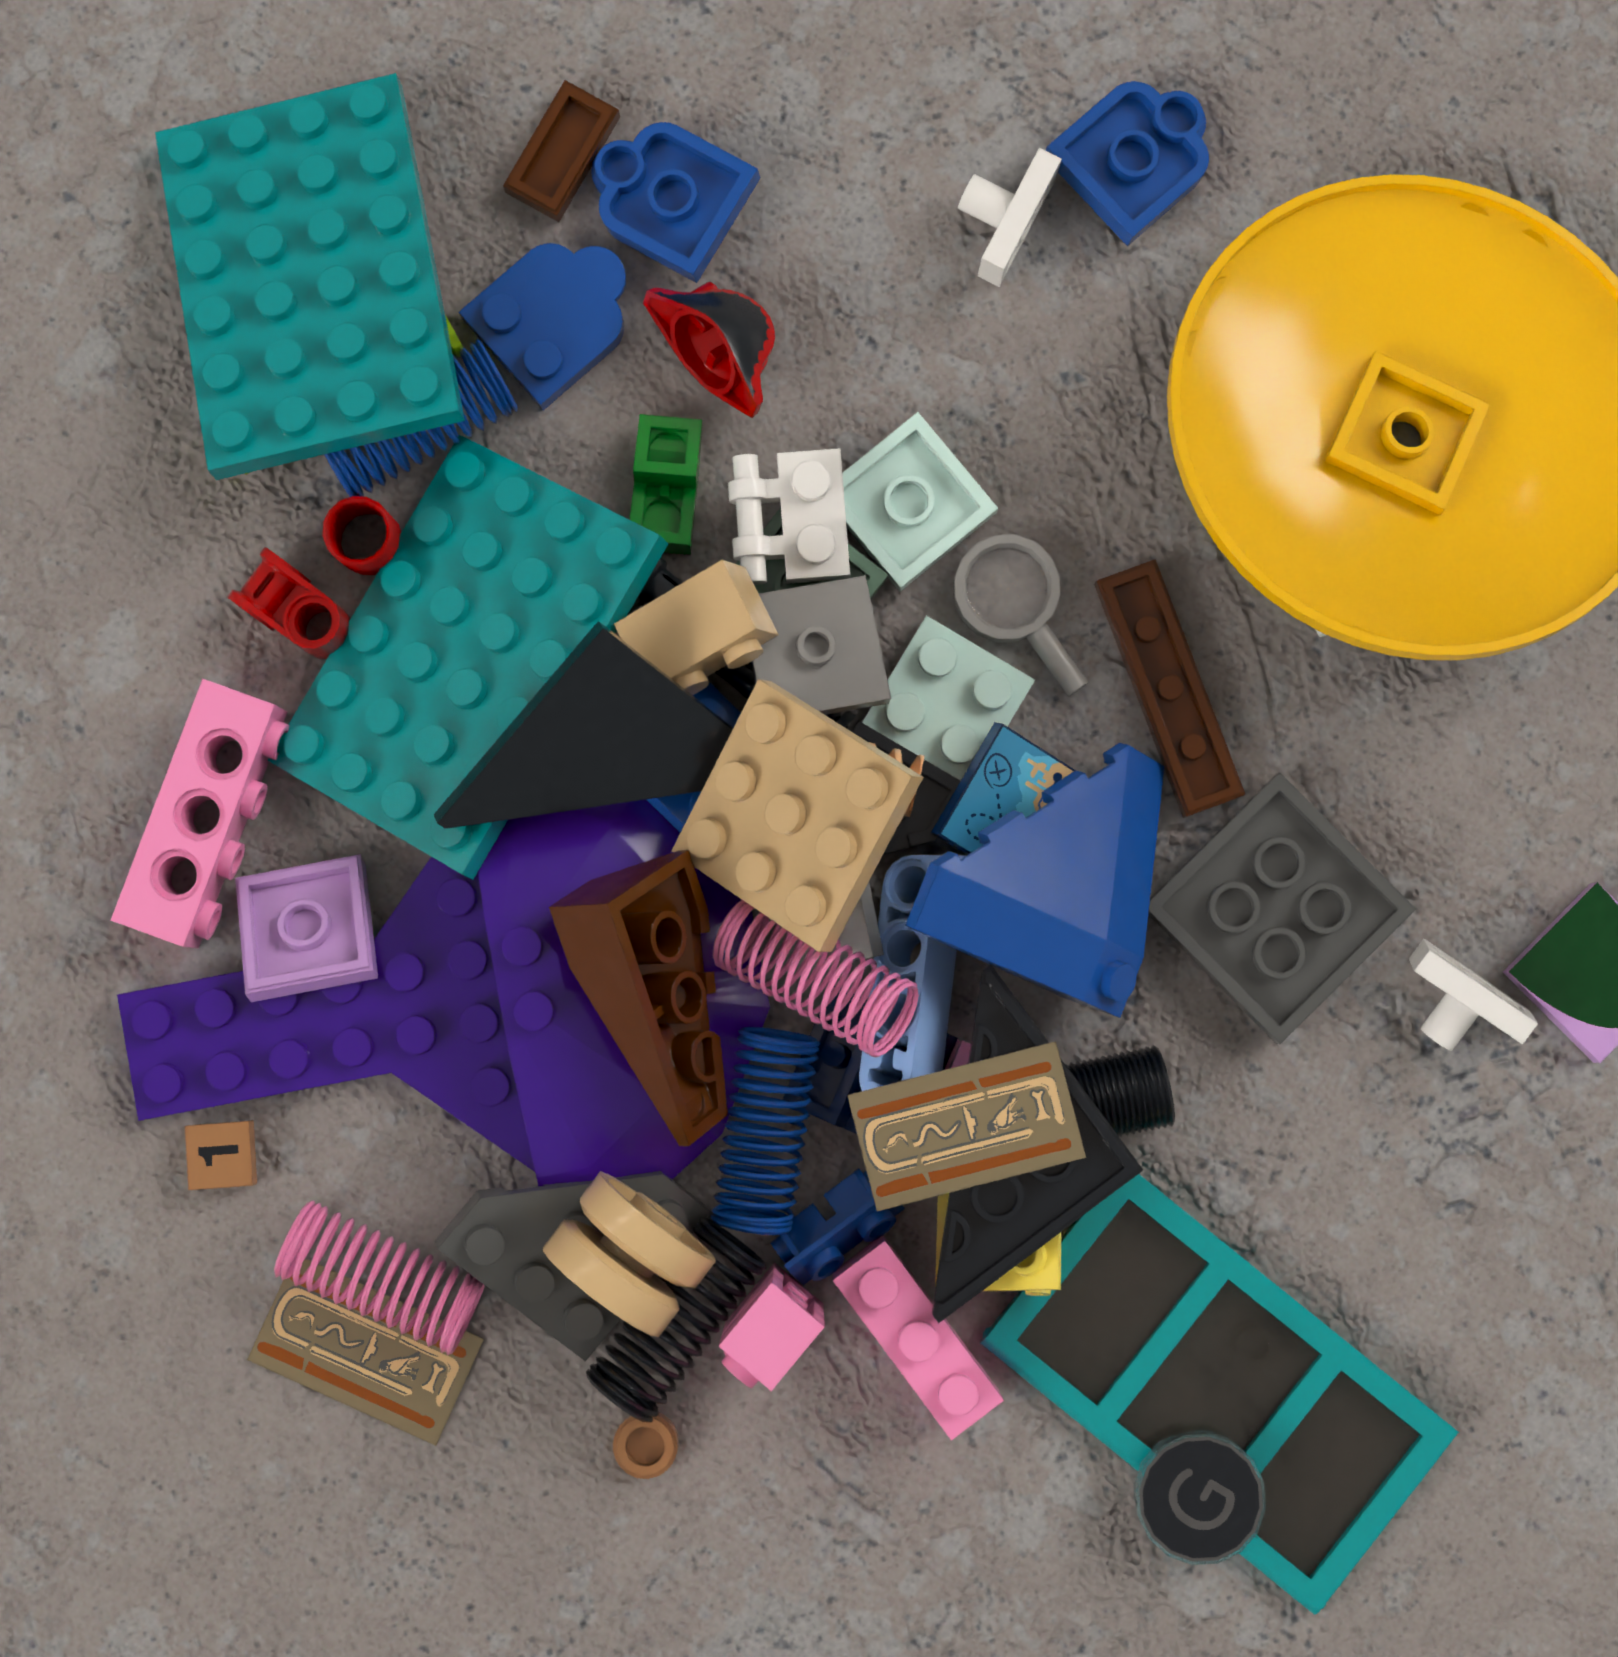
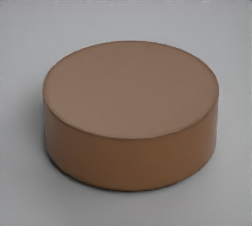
M658 1412L657 1417H653V1422L651 1423L642 1422L631 1415L627 1416L619 1425L613 1440V1452L618 1465L627 1474L640 1479L654 1478L667 1471L675 1460L679 1446L678 1433L674 1424L660 1412Z

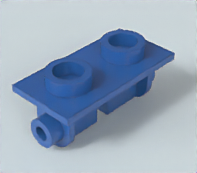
M860 1168L856 1169L851 1175L823 1195L836 1212L829 1220L826 1221L818 1208L812 1203L792 1218L794 1222L791 1225L793 1230L778 1236L770 1242L779 1257L786 1263L784 1265L785 1268L803 1286L810 1280L820 1281L833 1274L843 1264L845 1259L843 1255L863 1240L871 1242L883 1236L895 1224V1216L905 1209L901 1205L877 1211L867 1171L862 1172Z

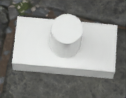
M1039 148L1015 194L976 174L972 176L961 197L958 209L997 228L981 258L978 277L998 287L1001 286L1056 180L1061 158Z
M1424 938L1409 957L1412 968L1416 973L1446 992L1420 1028L1428 1037L1442 1047L1453 1051L1479 1015L1521 1044L1526 1041L1538 1025L1528 1008Z

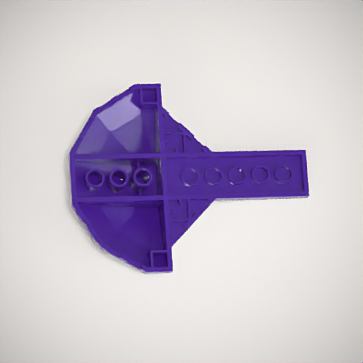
M646 799L509 819L473 880L433 857L429 859L374 938L378 972L377 979L251 1002L245 995L243 971L117 994L138 1121L392 1073L533 1170L536 1174L538 1187L543 1186V1184L593 1181L600 1171L614 1178L661 1171L671 1179L675 1178L723 1134L724 1124L728 1121L729 1113L690 1146L678 1145L571 971L549 907L592 879L673 853L672 849L680 832ZM695 868L709 913L710 932L701 933L704 972L714 971L716 993L707 994L710 1031H714L721 1038L728 1109L734 1105V1101L728 1095L738 1092L740 1089L733 1086L730 1081L735 1078H744L745 1074L736 1072L733 1066L750 1063V1060L739 1058L735 1052L737 1050L754 1051L755 1049L738 1041L737 1037L740 1035L738 1030L744 1027L763 1028L770 1010L769 997L763 994L762 989L757 990L751 987L750 982L745 983L739 979L738 975L733 976L728 971H724L715 965L713 947L718 930L727 914L742 899ZM752 911L745 918L734 938L730 951V960L738 954L741 941L754 920ZM750 958L742 964L741 969L749 965ZM762 962L754 967L753 976L760 972Z

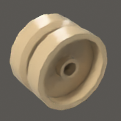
M600 1171L580 1197V1204L583 1213L601 1232L583 1222L564 1219L543 1246V1252L568 1279L607 1310L636 1329L650 1336L659 1337L679 1311V1305L673 1291L657 1275L676 1286L696 1288L716 1262L715 1257L698 1239L686 1230L680 1221L644 1194L636 1192L613 1176Z

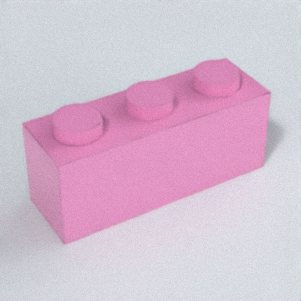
M884 1235L871 1242L832 1274V1281L951 1441L1004 1401L999 1389L945 1318L938 1323L932 1315V1299Z
M774 1262L739 1304L737 1309L729 1316V1319L725 1321L718 1346L725 1354V1358L721 1361L722 1364L746 1386L753 1388L760 1381L772 1391L824 1329V1304Z

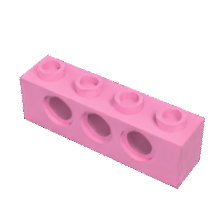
M202 678L110 921L182 947L199 949L202 938L209 940L212 937L222 913V904L216 902L225 878L229 880L234 878L244 856L245 845L240 843L239 840L248 818L256 819L266 798L267 784L262 783V779L269 763L267 760L268 758L277 760L279 755L277 747L283 733L288 732L290 727L289 724L284 723L287 711L275 704ZM238 741L243 753L241 763L234 771L222 774L216 764L217 752L225 743ZM214 800L220 812L219 821L213 830L200 834L194 825V813L203 802ZM189 859L196 868V882L188 892L179 894L172 886L171 874L178 863Z

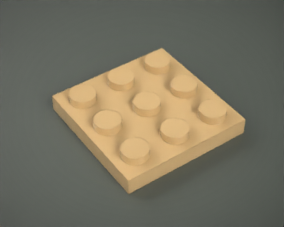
M758 679L672 852L689 850L694 867L816 951L832 952L924 777L772 681Z

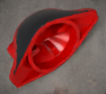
M706 282L691 292H679L658 287L647 290L643 301L645 308L691 375L710 393L750 418L757 415L763 402L760 375L767 365L768 357L772 352L775 341L774 325L764 308L755 300L742 293L718 289L711 282Z

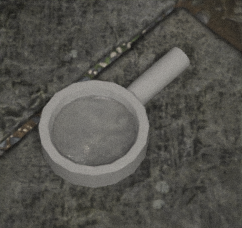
M1017 534L993 535L976 543L962 557L953 580V599L961 620L976 635L996 643L1019 642L1027 638L1068 697L1089 683L1047 625V622L1054 614L1060 598V574L1051 555L1036 541Z

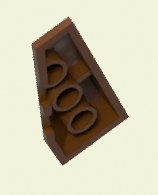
M679 850L592 879L551 905L549 909L571 971L678 1145L690 1146L728 1115L721 1038L714 1031H710L707 994L716 993L714 971L704 972L701 933L710 932L709 913L689 850Z

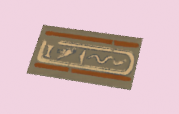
M1056 1041L847 1095L877 1211L1086 1158Z
M304 1259L299 1279L311 1265V1260ZM317 1265L312 1285L324 1271V1266ZM333 1270L330 1271L326 1290L338 1275ZM293 1275L290 1278L284 1279L247 1360L436 1446L484 1339L465 1331L455 1351L447 1356L446 1351L441 1353L440 1350L441 1337L436 1344L428 1347L426 1342L427 1332L421 1339L415 1341L413 1337L414 1326L409 1332L401 1335L400 1321L396 1326L388 1329L386 1323L387 1315L383 1320L374 1322L373 1310L369 1314L361 1316L360 1304L356 1308L348 1310L346 1299L338 1304L334 1303L333 1292L330 1296L321 1298L320 1286L316 1290L308 1292L306 1281L301 1285L295 1286L292 1278ZM344 1276L339 1296L344 1292L352 1280L351 1278ZM357 1283L353 1301L365 1286L364 1284ZM371 1288L366 1307L378 1292L377 1290ZM386 1294L384 1295L380 1307V1312L384 1309L389 1299L391 1298ZM398 1300L393 1315V1319L403 1306L404 1302ZM411 1307L406 1325L416 1312L417 1308ZM425 1312V1315H424V1318H423V1321H422L420 1330L422 1329V1327L424 1326L425 1322L427 1321V1319H428L429 1316H430V1314H428V1313H426V1312ZM438 1319L434 1335L441 1326L443 1320Z

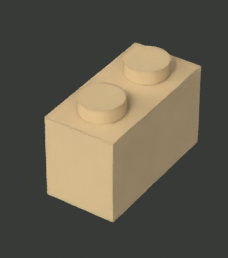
M723 559L614 623L623 641L692 695L709 685L707 676L726 665L729 669H734L752 662L764 652L761 645L779 635L746 567Z

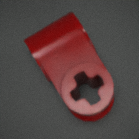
M264 547L259 554L262 559L260 565L240 591L232 590L227 598L273 632L277 630L308 654L318 659H327L330 653L335 652L344 643L348 634L350 616L332 599L310 584L311 580L274 552ZM329 612L332 617L329 632L323 638L308 640L306 629L309 620L316 614Z

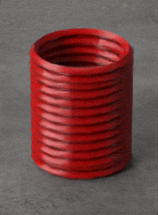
M351 496L338 501L328 511L323 522L322 536L328 551L348 569L360 575H377L380 568L384 567L394 557L399 546L402 531L398 522L379 502L368 497ZM363 514H376L383 517L386 524V539L381 549L373 556L365 559L345 557L341 540L346 525L355 517Z

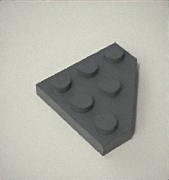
M661 1171L616 1177L619 1181L636 1192L644 1194L667 1210L691 1234H693V1227H696V1223L700 1222V1218H706L710 1213L705 1204ZM592 1181L543 1184V1186L508 1191H505L503 1187L476 1191L435 1240L437 1249L586 1361L621 1318L607 1310L568 1279L543 1252V1246L564 1219L583 1222L601 1232L586 1217L580 1204V1197Z

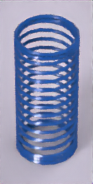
M476 339L475 343L470 342L469 347L478 364L467 349L461 347L460 350L461 357L472 381L454 356L453 359L457 381L462 390L461 392L459 389L462 406L477 428L484 431L485 424L470 392L492 423H497V416L479 379L504 416L509 417L513 411L517 412L518 406L481 340ZM464 414L465 421L458 422L457 424L467 437L472 438V429ZM454 424L442 426L452 442L459 445L460 439ZM440 427L427 430L438 447L447 452L448 445ZM426 430L420 431V434L416 432L406 435L408 441L404 436L391 438L396 449L389 439L378 441L386 460L374 443L364 445L374 468L359 446L349 448L362 476L344 450L324 454L343 488L351 497L364 496L361 486L365 491L373 492V484L368 472L379 485L385 486L386 479L381 466L390 477L397 479L398 471L391 455L404 471L410 472V463L403 447L416 464L422 465L423 458L415 439L429 457L435 458V450Z
M744 1027L738 1030L740 1035L737 1037L738 1041L744 1045L774 1052L808 1055L810 1057L789 1058L760 1051L737 1050L735 1054L739 1058L757 1062L794 1065L809 1072L790 1073L749 1064L734 1065L733 1068L736 1072L758 1077L792 1079L807 1086L787 1087L776 1083L744 1078L731 1080L730 1082L733 1086L759 1092L792 1094L805 1101L788 1102L773 1097L738 1092L728 1095L729 1098L734 1102L747 1105L789 1108L803 1115L785 1116L746 1107H729L727 1109L729 1115L754 1121L789 1123L801 1128V1130L786 1131L767 1125L742 1121H728L724 1125L733 1132L763 1137H787L799 1144L783 1145L769 1140L738 1135H728L723 1137L722 1140L725 1144L733 1147L756 1151L787 1152L797 1158L783 1160L766 1154L730 1149L723 1150L720 1154L729 1161L757 1166H784L795 1173L781 1174L759 1167L740 1164L720 1165L718 1169L721 1173L744 1179L721 1178L715 1181L720 1188L733 1192H720L713 1196L717 1202L722 1204L711 1209L713 1214L710 1217L714 1223L731 1230L760 1235H783L793 1230L791 1225L794 1223L792 1218L795 1215L790 1207L796 1204L797 1201L792 1193L799 1189L797 1182L793 1179L801 1174L796 1164L803 1160L802 1155L797 1150L806 1145L799 1136L808 1131L802 1121L810 1117L808 1111L803 1107L812 1102L806 1092L814 1088L812 1082L806 1078L816 1074L815 1069L809 1064L819 1059L816 1053L820 1051L818 1046L821 1043L817 1038L796 1032L771 1028ZM751 1180L784 1181L793 1187L781 1189ZM753 1195H782L788 1198L790 1202L778 1203ZM732 1199L745 1200V1201H751V1202H756V1203L736 1201V1200H732ZM776 1210H782V1211H784L785 1213H787L788 1215H786V1214H784V1213H782V1212L776 1211Z

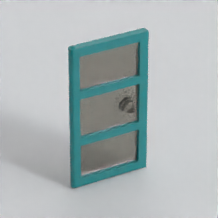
M1140 1174L1072 1223L1061 1237V1290H1051L1050 1296L1026 1295L1025 1291H1019L992 1326L984 1330L983 1337L980 1340V1344L1143 1476L1149 1464L1164 1448L1182 1439L1211 1437L1233 1445L1251 1462L1261 1482L1263 1504L1255 1532L1236 1552L1314 1615L1326 1606L1331 1596L1459 1433Z

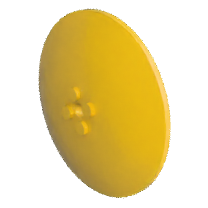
M1390 174L1350 179L1301 194L1269 211L1247 227L1224 249L1206 272L1190 300L1176 335L1168 375V428L1174 459L1183 486L1199 520L1219 550L1236 570L1267 599L1294 618L1323 634L1359 648L1389 656L1418 660H1466L1510 652L1551 637L1580 620L1618 587V277L1580 239L1548 216L1518 200L1493 190L1453 179L1425 175ZM1405 422L1414 426L1420 434L1421 445L1407 447L1400 444L1392 434V424Z

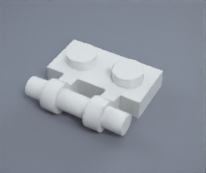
M841 449L777 453L778 478L775 479L759 478L757 455L741 454L732 457L734 480L728 482L729 503L736 505L738 537L732 540L733 559L740 561V566L746 567L753 584L767 583L766 560L785 559L787 584L850 578ZM780 502L783 535L766 536L763 532L761 504Z

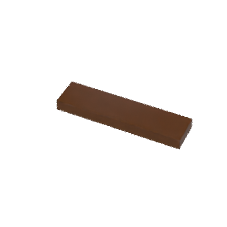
M1156 559L1097 580L1094 586L1161 762L1165 766L1164 769L1182 817L1186 818L1246 795Z

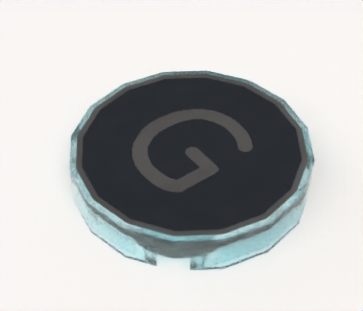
M1190 1430L1191 1432L1181 1433L1177 1436L1172 1435L1159 1441L1140 1464L1133 1485L1136 1514L1148 1538L1167 1556L1191 1565L1218 1564L1241 1553L1258 1534L1266 1510L1264 1481L1254 1460L1231 1438L1209 1430Z

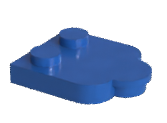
M1137 81L1126 82L1108 93L1052 141L1045 151L1062 159L1058 173L1128 247L1200 182L1209 163V152L1202 139L1206 128V117L1200 102L1187 92L1172 91L1160 95L1157 90L1148 84Z
M658 122L645 127L639 132L633 142L616 140L606 144L596 155L591 169L592 180L596 189L601 194L599 213L608 232L618 241L695 283L701 278L761 178L758 168L691 132L668 122Z
M542 244L525 254L461 309L459 314L462 320L540 408L545 410L619 345L624 334V320L621 309L616 301L621 297L626 286L625 269L619 257L604 247L589 246L573 254L568 248L559 244Z

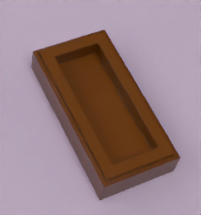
M564 80L503 185L505 193L560 222L591 169L596 155L605 145L619 121V109Z

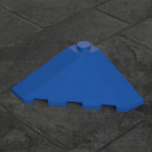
M1118 743L1103 753L1104 763L1109 765L1089 778L1083 772L1074 771L1042 791L1043 802L1048 804L1025 818L1022 812L1012 810L979 831V841L984 845L964 858L960 859L958 854L948 851L930 862L905 926L1062 998L1120 1018L1127 999L1135 988L1136 976L1144 958L1165 767L1130 745Z

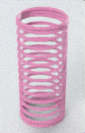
M741 900L727 914L714 941L713 959L717 967L728 971L733 976L738 975L741 981L745 983L750 982L751 987L757 990L762 989L763 994L769 997L774 996L775 1001L786 1003L787 1008L797 1009L799 1015L809 1016L811 1022L816 1024L822 1023L823 1029L828 1031L834 1030L835 1036L840 1038L846 1037L847 1043L852 1045L858 1044L860 1050L874 1058L886 1054L902 1037L917 1007L919 994L915 982L908 978L901 979V975L897 972L889 975L888 967L883 965L877 968V963L874 959L871 958L865 961L863 953L859 951L853 954L852 947L849 945L841 947L840 940L836 943V950L825 961L828 952L815 951L811 946L809 948L808 944L798 939L795 935L792 936V933L783 927L781 928L773 920L769 922L770 918L759 912L748 927L741 941L738 954L730 960V951L734 938L741 924L754 907ZM775 925V928L772 932L769 941L765 945L762 952L757 956L758 951L765 937L772 929V927ZM786 933V936H785V938H784V940H783V942H782L781 947L779 948V950H778L777 953L775 954L774 958L770 961V958H771V956H772V954H773V952H774V950H775V948H776L778 942L781 940V938L783 937V935ZM798 939V942L794 948L793 953L789 957L786 964L782 967L788 952ZM809 948L805 959L803 960L802 964L794 974L800 959L802 958L806 950ZM841 952H848V957L837 968ZM750 958L749 965L741 969L742 964ZM764 958L760 972L753 976L754 967ZM819 958L816 967L814 968V970L812 971L811 975H810L809 978L807 979V977H808V975H809V973H810V971H811V969H812L814 963H815L816 960ZM859 958L860 964L852 971V973L848 977L852 967L853 959ZM776 964L772 978L765 983L766 974ZM831 965V967H830V969H829L827 975L825 976V978L823 979L822 983L820 984V982H821V980H822V978H823V976H824L826 970H827V969L829 968V966ZM871 965L872 971L859 986L865 967ZM788 971L784 985L777 989L778 980ZM881 971L884 972V979L870 995L877 974ZM841 975L840 980L838 981V983H837L836 986L834 987V985H835L837 979H838L839 976ZM800 977L796 992L789 996L790 987ZM891 979H896V982H894L890 987H888L889 981ZM813 982L809 997L801 1003L802 993ZM826 987L821 1004L813 1010L814 1000ZM908 987L906 1001L899 1016L886 1034L873 1044L876 1032L893 1011L900 993ZM840 991L834 1006V1010L827 1016H825L826 1007L830 1004V1002L837 996L838 992ZM855 993L849 1005L846 1017L842 1019L840 1022H838V1014L847 1005V1003L850 1001L853 994ZM796 999V1004L792 1003L791 1001ZM867 1000L864 1009L861 1013L859 1023L852 1029H850L851 1019L858 1013V1011L862 1008L863 1004ZM808 1005V1011L804 1010L803 1007ZM820 1012V1018L816 1017L815 1014ZM832 1019V1025L828 1024L826 1021ZM844 1026V1032L840 1031L838 1028ZM857 1032V1039L852 1038L851 1035Z
M314 1200L306 1203L292 1224L280 1249L274 1268L275 1276H281V1279L284 1280L293 1275L292 1278L295 1286L301 1285L306 1281L308 1292L314 1291L320 1286L321 1298L330 1296L333 1292L334 1303L338 1304L346 1299L348 1310L354 1309L360 1304L361 1316L367 1315L373 1310L374 1322L383 1320L387 1315L386 1323L388 1329L396 1326L400 1321L401 1335L409 1332L414 1326L413 1337L415 1341L421 1339L427 1332L426 1342L428 1347L436 1344L441 1337L439 1344L441 1353L446 1351L447 1356L452 1354L470 1323L485 1285L470 1273H467L449 1312L434 1335L445 1301L460 1271L459 1266L454 1267L436 1306L420 1330L431 1296L447 1265L446 1260L441 1261L423 1300L406 1325L416 1294L432 1264L433 1255L430 1254L424 1260L407 1299L393 1319L401 1292L420 1255L419 1248L413 1250L394 1293L380 1312L387 1287L406 1251L407 1244L404 1242L399 1245L381 1287L366 1307L372 1285L393 1245L394 1239L393 1236H390L384 1242L365 1286L353 1301L359 1278L364 1272L380 1239L381 1233L380 1230H377L369 1239L352 1280L339 1296L344 1276L366 1235L367 1225L364 1224L360 1226L354 1236L337 1277L326 1290L330 1271L338 1260L353 1229V1218L348 1219L344 1224L330 1253L324 1271L312 1285L316 1267L332 1241L340 1223L341 1214L338 1212L332 1216L320 1239L311 1265L299 1279L302 1263L319 1235L328 1214L327 1206L321 1207V1204H315Z

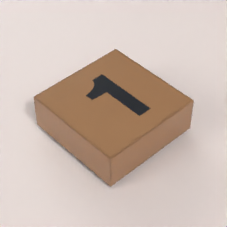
M254 1120L185 1126L188 1190L253 1186L257 1184Z

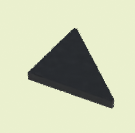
M598 621L434 813L437 824L447 829L702 791L733 727Z
M992 965L984 968L981 971L968 1064L1049 1043ZM1062 1059L1061 1063L1086 1158L949 1193L932 1307V1315L938 1323L1143 1171L1137 1160Z

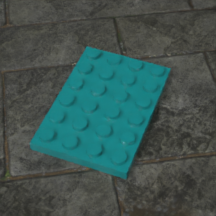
M396 73L155 132L207 469L215 480L465 421L403 86Z
M459 434V445L453 444L400 534L399 546L394 557L384 567L380 568L351 617L348 634L344 643L335 652L330 653L289 722L288 732L282 734L277 747V753H279L277 760L268 758L267 761L473 880L508 820L444 829L437 824L434 813L598 621L614 634L617 633L614 623L628 615L667 548L668 543L659 534Z

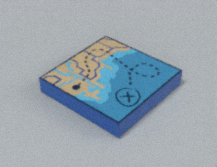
M994 722L931 833L968 855L984 845L979 841V831L1012 810L1022 812L1025 818L1048 804L1043 802L1042 791L1076 770L1003 723Z

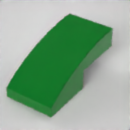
M640 414L633 466L634 486L630 520L659 534L668 543L664 553L691 555L700 465L702 419Z

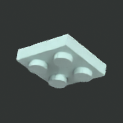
M919 412L914 414L842 473L847 529L879 568L888 574L889 580L899 592L976 531L998 511L995 503Z
M926 615L888 678L891 695L889 704L872 706L862 723L916 755H924L926 761L961 781L994 722L1003 723L1008 727L1035 679Z

